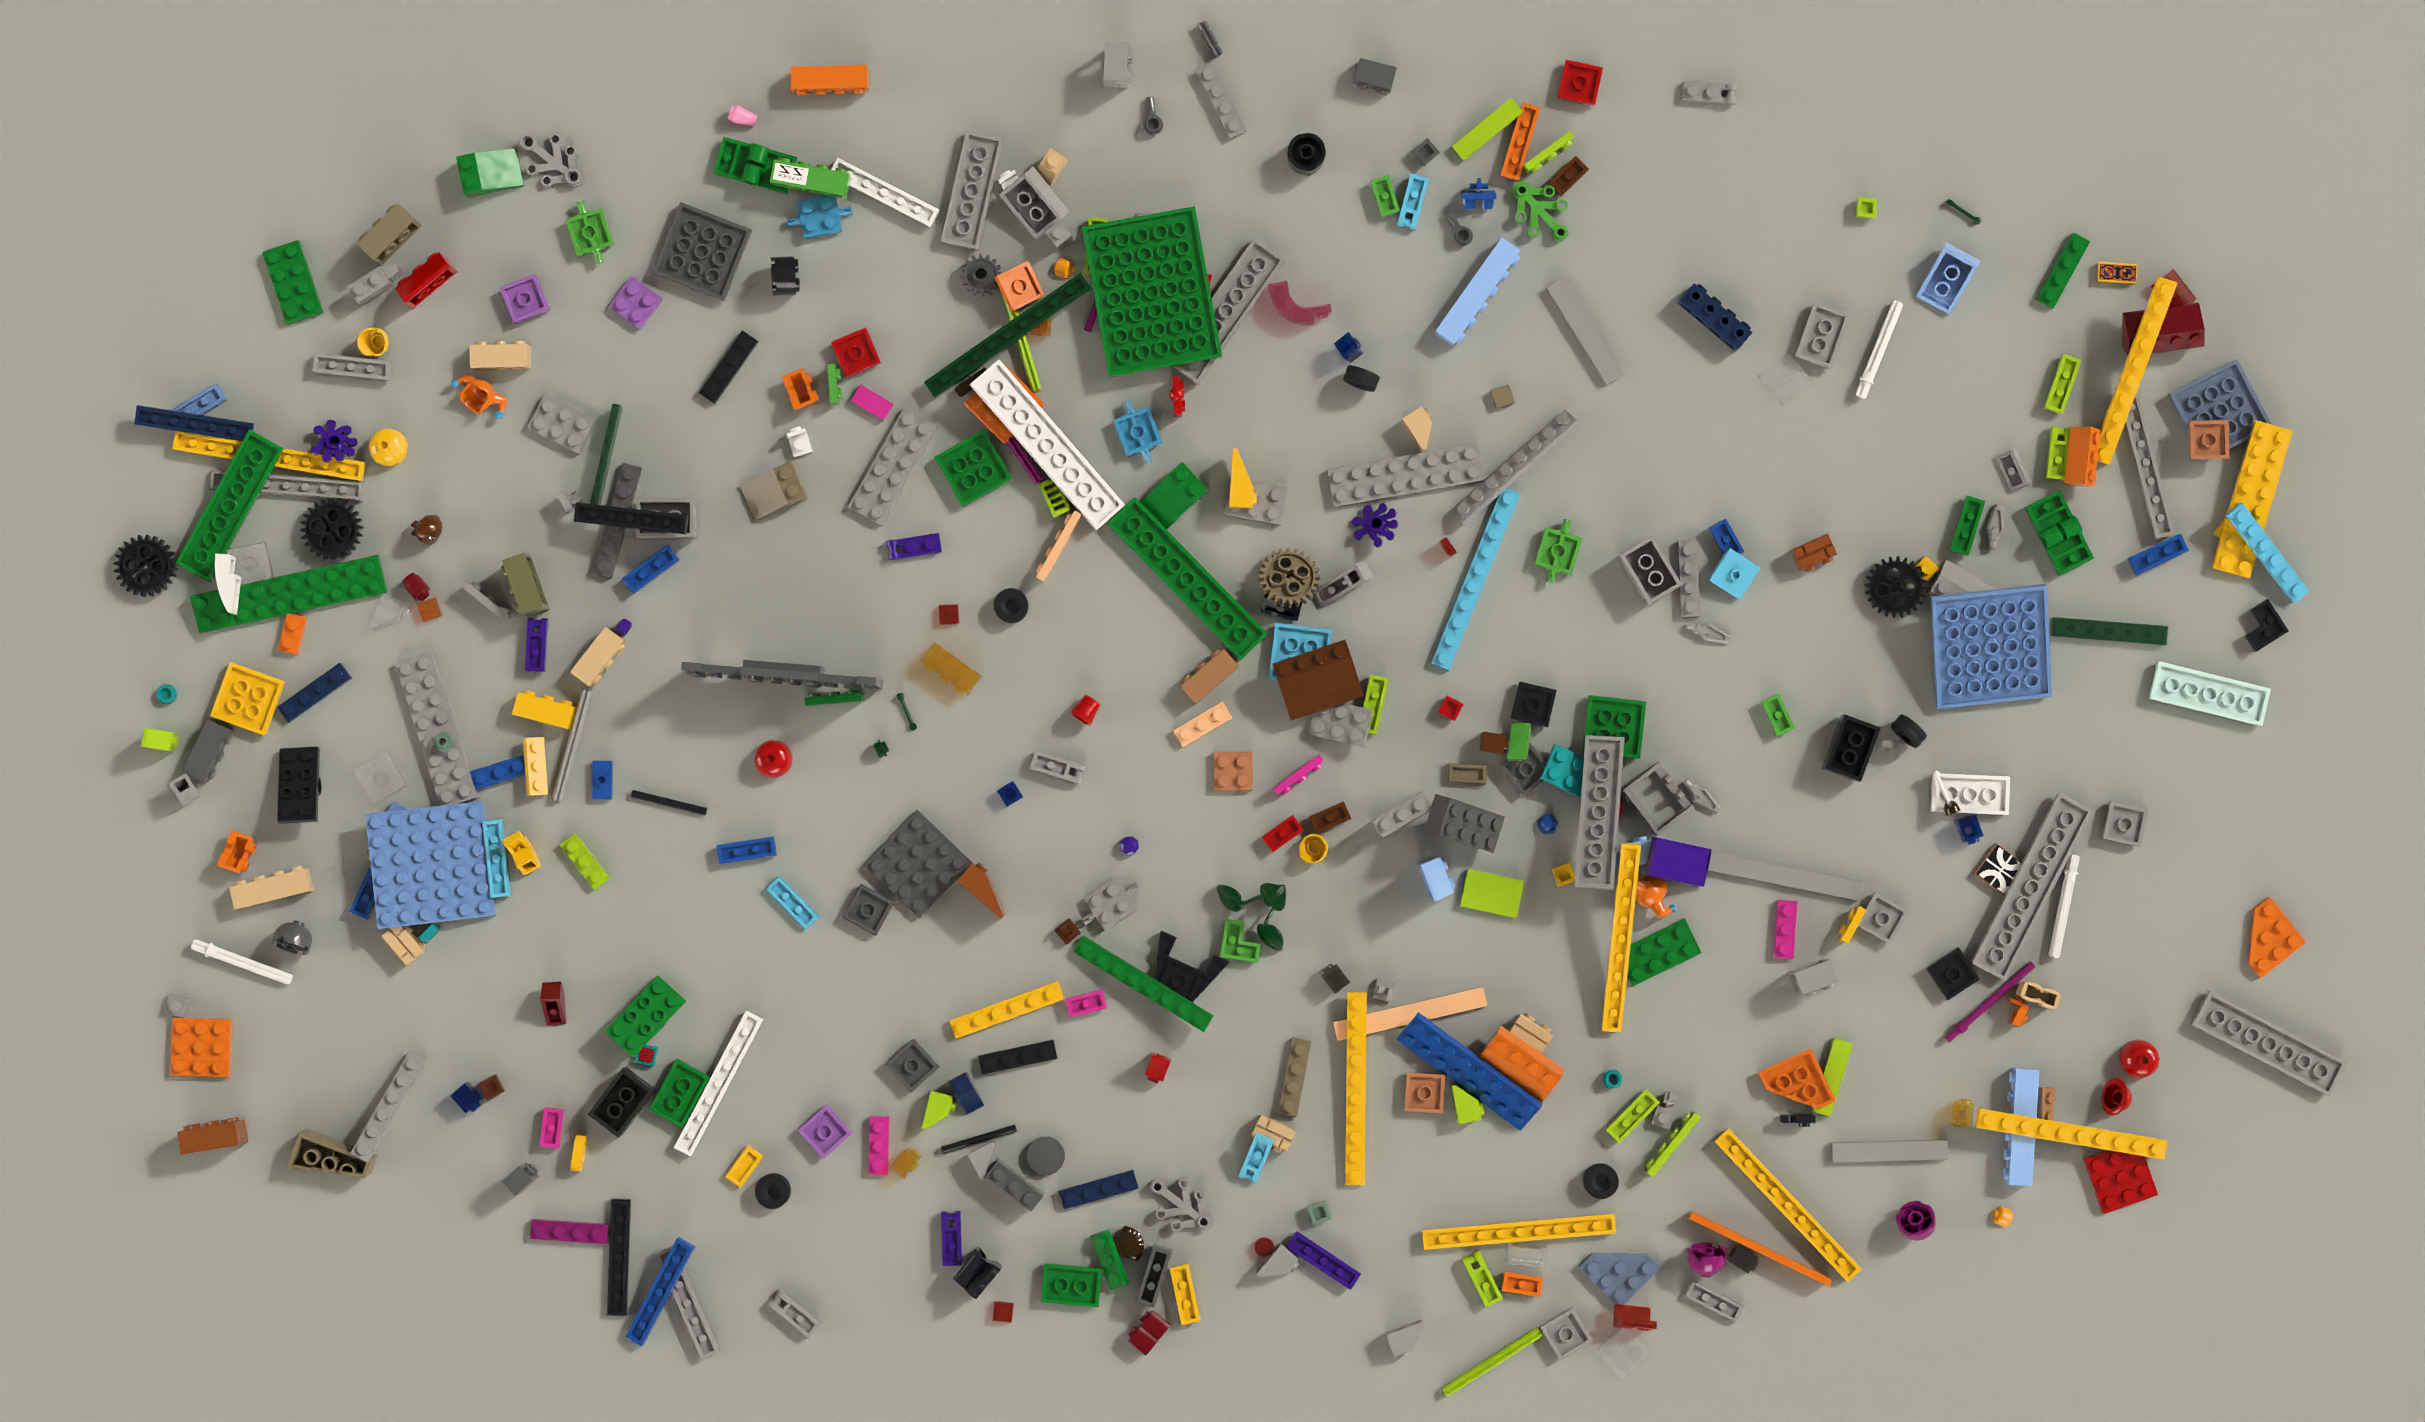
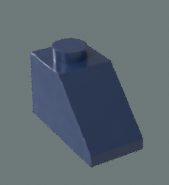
M967 1071L948 1081L956 1098L967 1114L984 1106Z

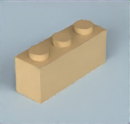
M495 341L493 345H487V342H475V345H469L470 368L472 370L531 369V346L525 344V341H513V344H506L505 341Z
M605 626L570 673L587 686H596L602 679L601 674L605 669L609 670L613 665V658L616 654L620 655L624 651L626 641Z

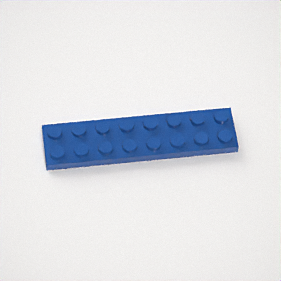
M1419 1012L1396 1039L1520 1131L1542 1106L1540 1101Z

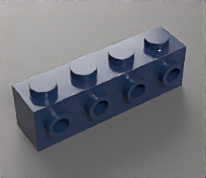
M1694 283L1677 304L1736 352L1753 333L1750 330L1751 327L1746 322H1740L1736 319V314L1733 311L1724 309L1721 306V301L1713 296L1711 298L1702 285Z

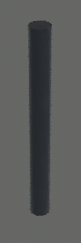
M633 790L631 794L632 798L706 815L708 810L705 807Z
M1014 1124L941 1146L942 1152L945 1154L1017 1132L1016 1125Z

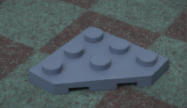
M1591 1253L1578 1266L1619 1309L1661 1269L1645 1253Z

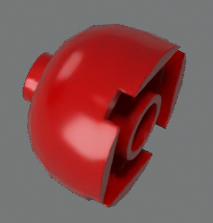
M778 740L763 742L754 754L756 769L768 778L783 776L792 766L793 756L790 749L785 743Z
M2136 1039L2129 1041L2120 1051V1066L2131 1077H2148L2159 1066L2160 1057L2157 1049L2145 1040Z

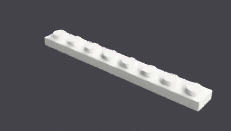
M746 1010L675 1144V1149L689 1156L693 1155L764 1020L763 1018Z

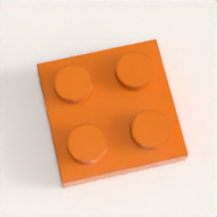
M1029 261L994 277L1011 312L1045 296Z

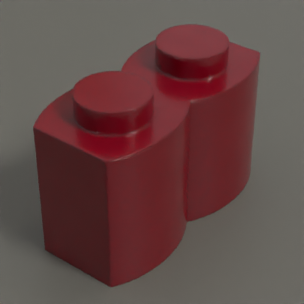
M1154 1310L1150 1313L1146 1311L1140 1319L1142 1323L1139 1327L1134 1326L1128 1333V1336H1130L1128 1341L1145 1356L1171 1326Z

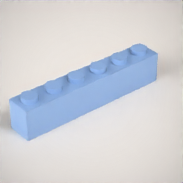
M1500 239L1435 331L1437 336L1452 346L1455 343H1461L1465 337L1463 333L1467 327L1471 328L1477 320L1474 316L1477 312H1483L1487 306L1485 302L1489 296L1493 297L1499 289L1496 285L1500 280L1502 282L1505 281L1509 275L1508 268L1511 265L1515 266L1521 258L1518 256L1520 253L1518 248L1505 239Z
M2012 1068V1072L2009 1073L2011 1091H2008L2007 1096L2010 1110H2007V1113L2037 1118L2040 1070ZM2005 1133V1141L2008 1142L2007 1149L2004 1150L2006 1168H2003V1180L2009 1185L2032 1186L2035 1137Z

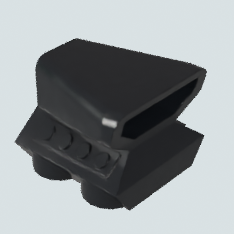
M978 1247L953 1277V1280L963 1287L970 1296L977 1299L1002 1269V1265L998 1261L988 1260L983 1250Z

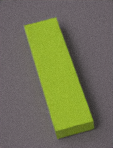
M1512 97L1509 98L1452 147L1463 161L1467 160L1523 113L1522 109Z
M1833 1038L1823 1070L1824 1077L1835 1100L1853 1043L1838 1038ZM1835 1102L1820 1109L1812 1107L1811 1111L1831 1117Z

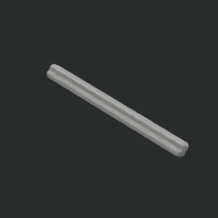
M581 690L552 796V799L562 802L592 694L590 691Z

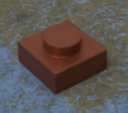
M497 1074L478 1083L486 1100L505 1091Z

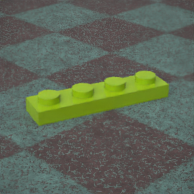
M1692 1111L1691 1114L1688 1112L1682 1119L1683 1124L1679 1129L1676 1127L1671 1132V1139L1667 1144L1664 1142L1659 1147V1154L1656 1158L1652 1157L1647 1162V1169L1645 1171L1650 1176L1654 1177L1700 1120L1701 1116L1696 1112Z

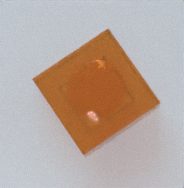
M1052 317L1031 331V335L1051 336Z
M437 598L417 604L423 622L443 616Z

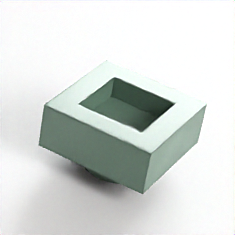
M1325 1200L1307 1206L1313 1225L1331 1219Z

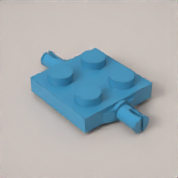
M825 195L797 201L798 217L787 219L789 227L800 225L803 230L804 239H810L842 232L841 216L853 214L851 206L840 209L837 205L836 197Z
M1127 400V402H1123L1127 413L1113 421L1126 457L1135 453H1142L1146 464L1148 463L1146 455L1149 462L1153 461L1149 450L1154 446L1162 444V440L1150 408L1134 410L1131 400Z

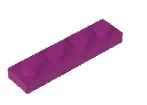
M531 1219L530 1239L608 1244L610 1224Z

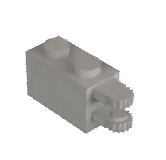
M395 264L384 269L379 266L347 287L356 302L363 306L394 287L392 281L400 277L402 270Z

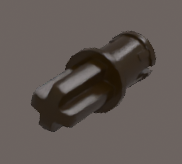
M983 367V369L971 377L969 375L966 381L955 388L956 393L963 397L973 390L970 384L983 374L986 368Z

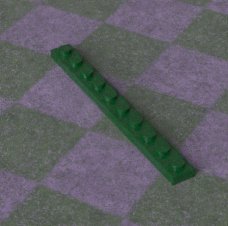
M1080 272L924 381L925 385L934 398H937L1092 289Z

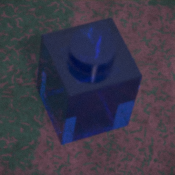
M469 1082L464 1083L451 1095L452 1099L465 1113L475 1112L481 1107L480 1102L483 1100V1097Z

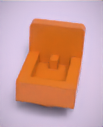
M2008 997L2007 1001L2016 1005L2008 1023L2015 1027H2020L2028 1017L2026 1013L2029 1006L2025 1005L2026 1001L2020 997Z

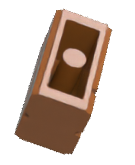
M1828 534L1790 550L1799 571L1805 569L1806 572L1815 569V564L1822 562L1824 565L1833 561V556L1837 555Z

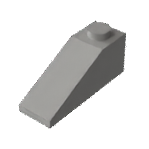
M1363 561L1319 586L1317 593L1313 595L1322 608L1374 578V575L1366 561Z

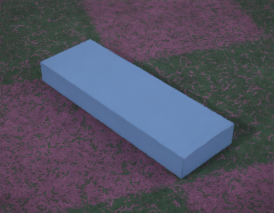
M215 383L172 410L204 415L226 402L227 398L219 385Z

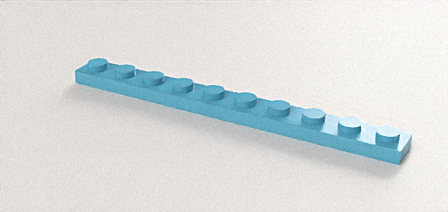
M1507 488L1498 496L1431 664L1447 671L1450 670L1520 493Z

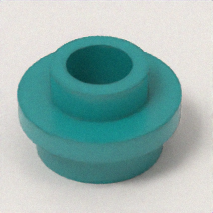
M1607 1070L1603 1075V1083L1606 1087L1615 1089L1622 1083V1076L1617 1070ZM1611 1075H1614L1616 1078L1614 1082L1609 1081Z

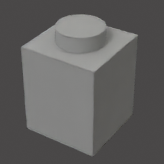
M1061 220L1045 231L1046 236L1057 250L1073 239L1072 234Z
M186 773L169 782L172 791L182 806L200 797Z

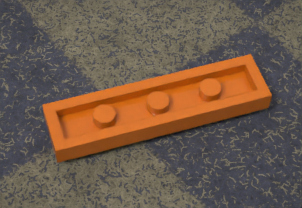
M1523 102L1521 104L1523 113L1517 118L1500 175L1514 181H1519L1540 111V107Z

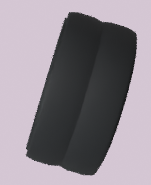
M1348 365L1343 377V381L1347 384L1369 392L1376 390L1380 379L1377 374L1352 365Z
M1008 588L998 593L994 600V611L1002 621L1017 623L1027 615L1029 603L1026 596L1020 590ZM1010 600L1015 601L1017 604L1014 611L1006 609V603Z
M1903 714L1899 715L1891 725L1894 733L1914 748L1919 747L1927 737L1924 730L1917 723Z
M1598 1163L1586 1170L1583 1177V1185L1592 1197L1606 1199L1617 1191L1619 1178L1612 1167L1607 1164ZM1598 1176L1606 1178V1184L1602 1187L1596 1185L1595 1181Z
M777 1173L765 1175L758 1181L755 1187L757 1201L768 1209H776L783 1206L791 1194L788 1180ZM769 1186H776L778 1188L777 1196L772 1197L768 1194Z

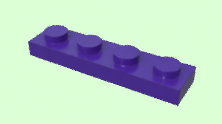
M1298 1231L1295 1232L1286 1248L1350 1290L1361 1275L1360 1272Z

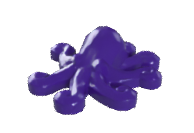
M328 420L326 422V426L329 428L327 432L322 426L314 427V434H320L322 438L311 450L314 454H320L324 447L325 454L322 456L324 462H330L332 457L338 462L343 461V451L348 457L355 454V450L348 448L347 445L355 447L358 443L357 439L349 438L342 434L349 435L352 432L350 426H342L335 430L336 422Z
M1384 503L1379 504L1378 509L1373 513L1372 506L1366 505L1363 508L1364 520L1359 517L1353 518V526L1361 525L1364 527L1354 532L1356 540H1361L1363 535L1368 534L1374 541V546L1378 548L1382 546L1383 541L1377 534L1386 537L1389 541L1394 539L1395 535L1389 528L1396 529L1398 527L1397 520L1393 519L1396 517L1397 512L1391 508L1388 513L1383 514L1387 511V505Z

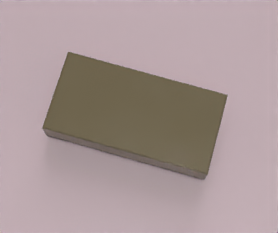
M1448 763L1449 783L1486 785L1487 765Z

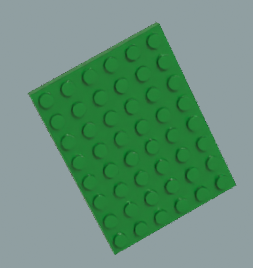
M1195 206L1082 226L1109 378L1222 358Z

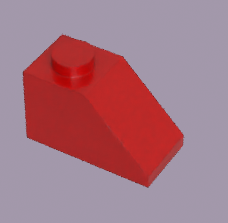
M1153 1052L1145 1075L1148 1076L1147 1080L1155 1083L1163 1082L1171 1059Z

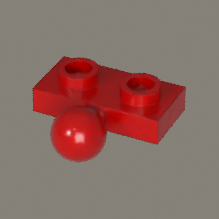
M1180 376L1172 377L1173 388L1169 392V397L1174 402V417H1182V412L1186 411L1185 400H1182L1185 395L1184 381H1180Z

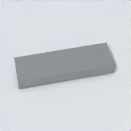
M1693 1279L1683 1295L1687 1299L1734 1323L1737 1322L1744 1308L1742 1304Z

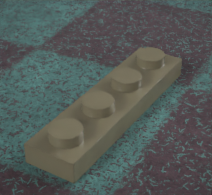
M1292 1037L1278 1114L1297 1117L1311 1041Z

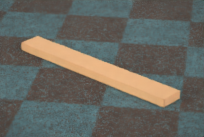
M1483 987L1366 1014V1034L1408 1025L1418 1012L1429 1020L1485 1007L1487 1002ZM1347 1019L1333 1022L1337 1041L1347 1039Z

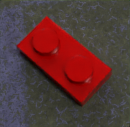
M1292 815L1262 836L1271 851L1274 852L1304 831L1294 815Z

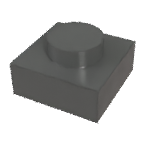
M1428 138L1413 150V153L1425 166L1440 154L1439 150Z

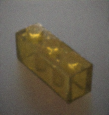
M934 642L921 660L925 663L923 665L924 668L931 673L934 670L940 674L938 678L946 684L949 682L955 685L954 690L962 696L965 693L970 695L982 678L981 675L936 642Z

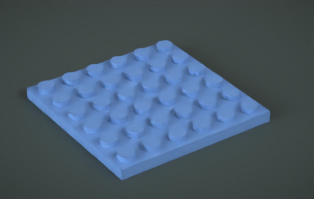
M2046 584L1930 596L1937 709L2052 697L2048 591Z
M483 801L365 814L378 929L495 916L494 900L490 897L482 824L485 821Z

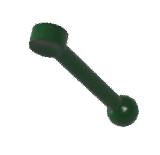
M1950 199L1946 201L1949 206L1954 207L1972 219L1975 224H1980L1981 219L1979 217H1974Z
M899 693L897 694V699L900 700L910 723V730L914 731L917 729V725L912 721L904 701V694Z

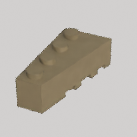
M306 1128L297 1137L287 1169H302L303 1171H319L327 1174L335 1173L344 1176L366 1178L372 1173L378 1155L373 1154L369 1163H366L350 1154L354 1146Z

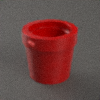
M1084 695L1070 713L1079 721L1090 726L1100 704L1090 696Z

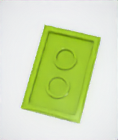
M1468 869L1460 906L1517 918L1524 881Z

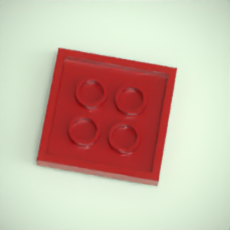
M2106 1150L2083 1158L2103 1214L2158 1195L2145 1156Z

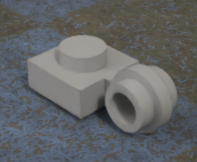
M1674 1092L1664 1093L1662 1103L1665 1105L1664 1107L1656 1106L1651 1124L1670 1130L1676 1112L1669 1109L1670 1106H1674L1677 1098Z

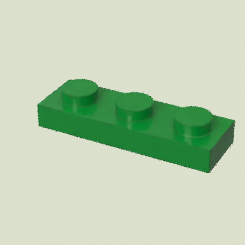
M1968 495L1965 497L1949 551L1969 556L1985 505L1984 500Z
M848 690L847 694L840 695V691L828 692V696L813 693L809 694V698H804L805 706L864 701V694L859 693V690Z
M1107 1229L1091 1235L1092 1243L1110 1290L1129 1284L1110 1230Z

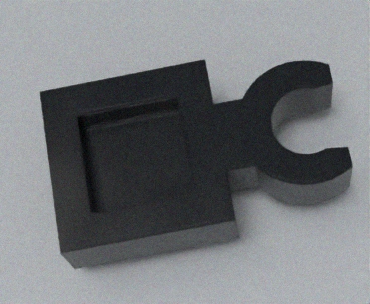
M1780 1114V1122L1799 1123V1127H1810V1123H1816V1115Z

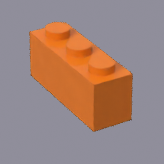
M2071 426L2065 484L2094 487L2097 479L2096 466L2099 460L2098 448L2101 442V430L2093 427Z

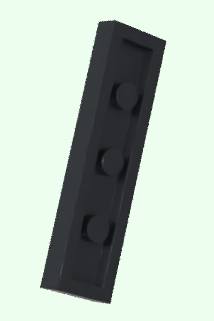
M742 330L699 391V394L716 404L759 341Z
M1053 1039L978 1055L983 1075L1057 1059V1053Z

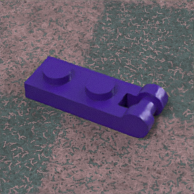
M939 533L886 541L890 552L888 554L889 560L942 552ZM902 545L903 552L897 553L896 546Z
M529 617L527 620L525 671L545 672L548 618L535 620V618ZM539 627L540 633H534V628Z
M941 1211L943 1266H962L961 1211H955V1213ZM948 1221H955V1226H948Z

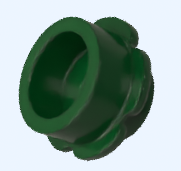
M878 740L873 746L879 758L887 757L886 753L889 752L885 741L881 742Z

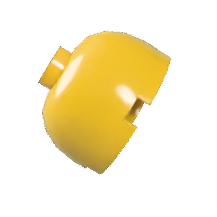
M384 428L376 431L371 436L369 452L377 463L393 467L400 464L407 456L408 442L401 432L392 428Z

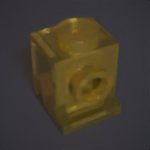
M1959 1099V1102L1954 1101L1951 1125L1953 1127L1972 1129L1975 1105L1970 1103L1971 1100ZM1961 1111H1967V1116L1961 1117Z
M909 1147L891 1166L905 1179L909 1175L907 1171L909 1170L911 1173L919 1165L917 1161L922 1155L915 1148L911 1150Z

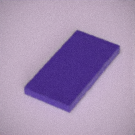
M1652 837L1645 875L1704 887L1711 849Z

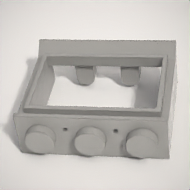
M1657 762L1622 789L1624 792L1622 797L1628 804L1632 803L1636 809L1633 810L1639 819L1644 818L1648 823L1645 827L1652 835L1655 833L1657 836L1695 808L1685 797L1682 790L1674 783L1672 777L1664 770L1660 762ZM1654 771L1683 807V810L1660 827L1630 790Z
M1422 791L1371 822L1380 838L1384 839L1430 812L1432 806Z

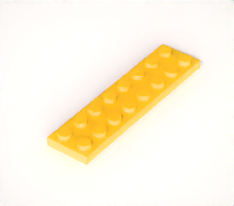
M2254 420L2228 512L2238 503H2243L2263 530L2291 439L2292 430ZM2226 517L2211 568L2250 578L2256 555Z

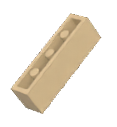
M302 866L290 868L291 872L284 873L282 870L272 873V877L265 878V875L254 877L252 882L247 883L246 880L234 882L235 886L229 887L234 910L314 891L309 868L303 869Z

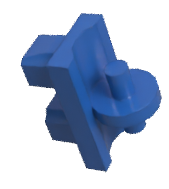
M1477 178L1476 183H1469V189L1476 190H1461V198L1463 199L1465 209H1475V199H1482V209L1493 208L1494 199H1496L1495 190H1481L1488 189V183H1481V178Z

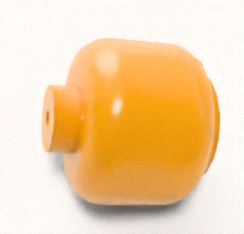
M1060 258L1055 263L1054 271L1057 276L1068 278L1070 274L1074 273L1075 267L1071 260Z
M1998 1206L1996 1210L1992 1211L1993 1222L2002 1227L2008 1226L2013 1219L2012 1211L2006 1207Z

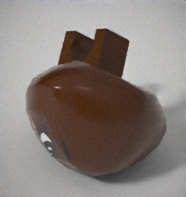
M426 515L420 521L415 520L411 523V527L416 528L411 532V535L416 536L420 542L427 546L434 544L442 533V522L437 515Z

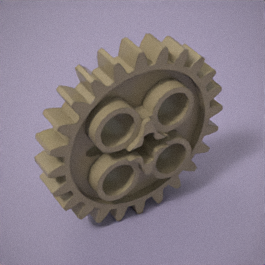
M1287 547L1286 552H1283L1280 548L1278 554L1272 551L1271 557L1266 556L1265 561H1262V568H1259L1258 572L1261 574L1258 576V581H1262L1259 584V588H1264L1263 595L1269 593L1268 600L1275 599V605L1280 601L1281 607H1284L1285 603H1288L1289 608L1292 607V603L1299 607L1300 601L1306 604L1307 598L1312 600L1313 594L1317 593V587L1320 584L1318 581L1320 580V575L1317 574L1319 568L1314 567L1316 561L1309 562L1310 555L1307 557L1303 556L1304 551L1297 554V548L1293 552H1290L1289 547ZM1285 563L1289 565V567L1284 568L1281 566V564ZM1303 572L1306 576L1302 577L1298 573ZM1272 579H1278L1280 583H1274ZM1293 587L1296 588L1298 591L1292 592L1289 590V588Z

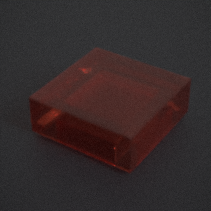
M1447 537L1440 541L1439 544L1448 557L1451 558L1457 553Z
M958 604L939 605L940 625L959 624Z
M995 1301L992 1321L1012 1323L1014 1303Z

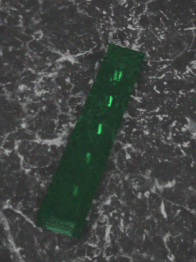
M612 404L590 504L601 505L623 409L619 404Z
M2052 617L2051 636L2165 646L2167 645L2168 626Z

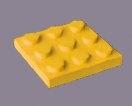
M230 662L210 716L266 736L286 681Z

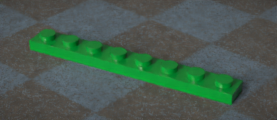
M1082 936L1073 951L1202 1032L1206 1031L1214 1017L1210 1012L1086 936Z

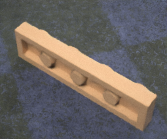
M1074 511L1073 514H1068L1064 521L1067 525L1063 531L1059 530L1055 537V540H1057L1054 547H1049L1045 554L1048 558L1044 564L1040 563L1035 572L1038 574L1037 579L1044 582L1081 519L1082 515Z

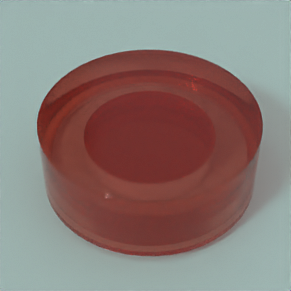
M1261 1237L1255 1242V1252L1259 1256L1267 1257L1272 1254L1274 1245L1271 1239Z

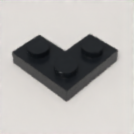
M2269 599L2250 609L2260 624L2258 628L2245 635L2254 652L2259 651L2289 632Z

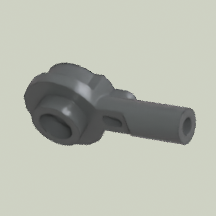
M1150 96L1146 98L1148 117L1144 127L1147 133L1156 135L1162 131L1163 122L1156 115L1154 98Z
M1451 211L1447 212L1445 217L1455 230V242L1461 246L1469 245L1473 239L1472 231L1467 227L1461 226Z

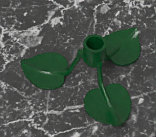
M1263 883L1260 886L1261 894L1246 901L1241 900L1240 893L1234 888L1221 884L1217 885V892L1221 902L1227 909L1234 912L1240 911L1241 905H1246L1263 897L1264 903L1272 908L1264 924H1258V936L1268 947L1279 951L1283 950L1284 940L1280 930L1268 924V921L1274 910L1282 911L1285 908V885Z

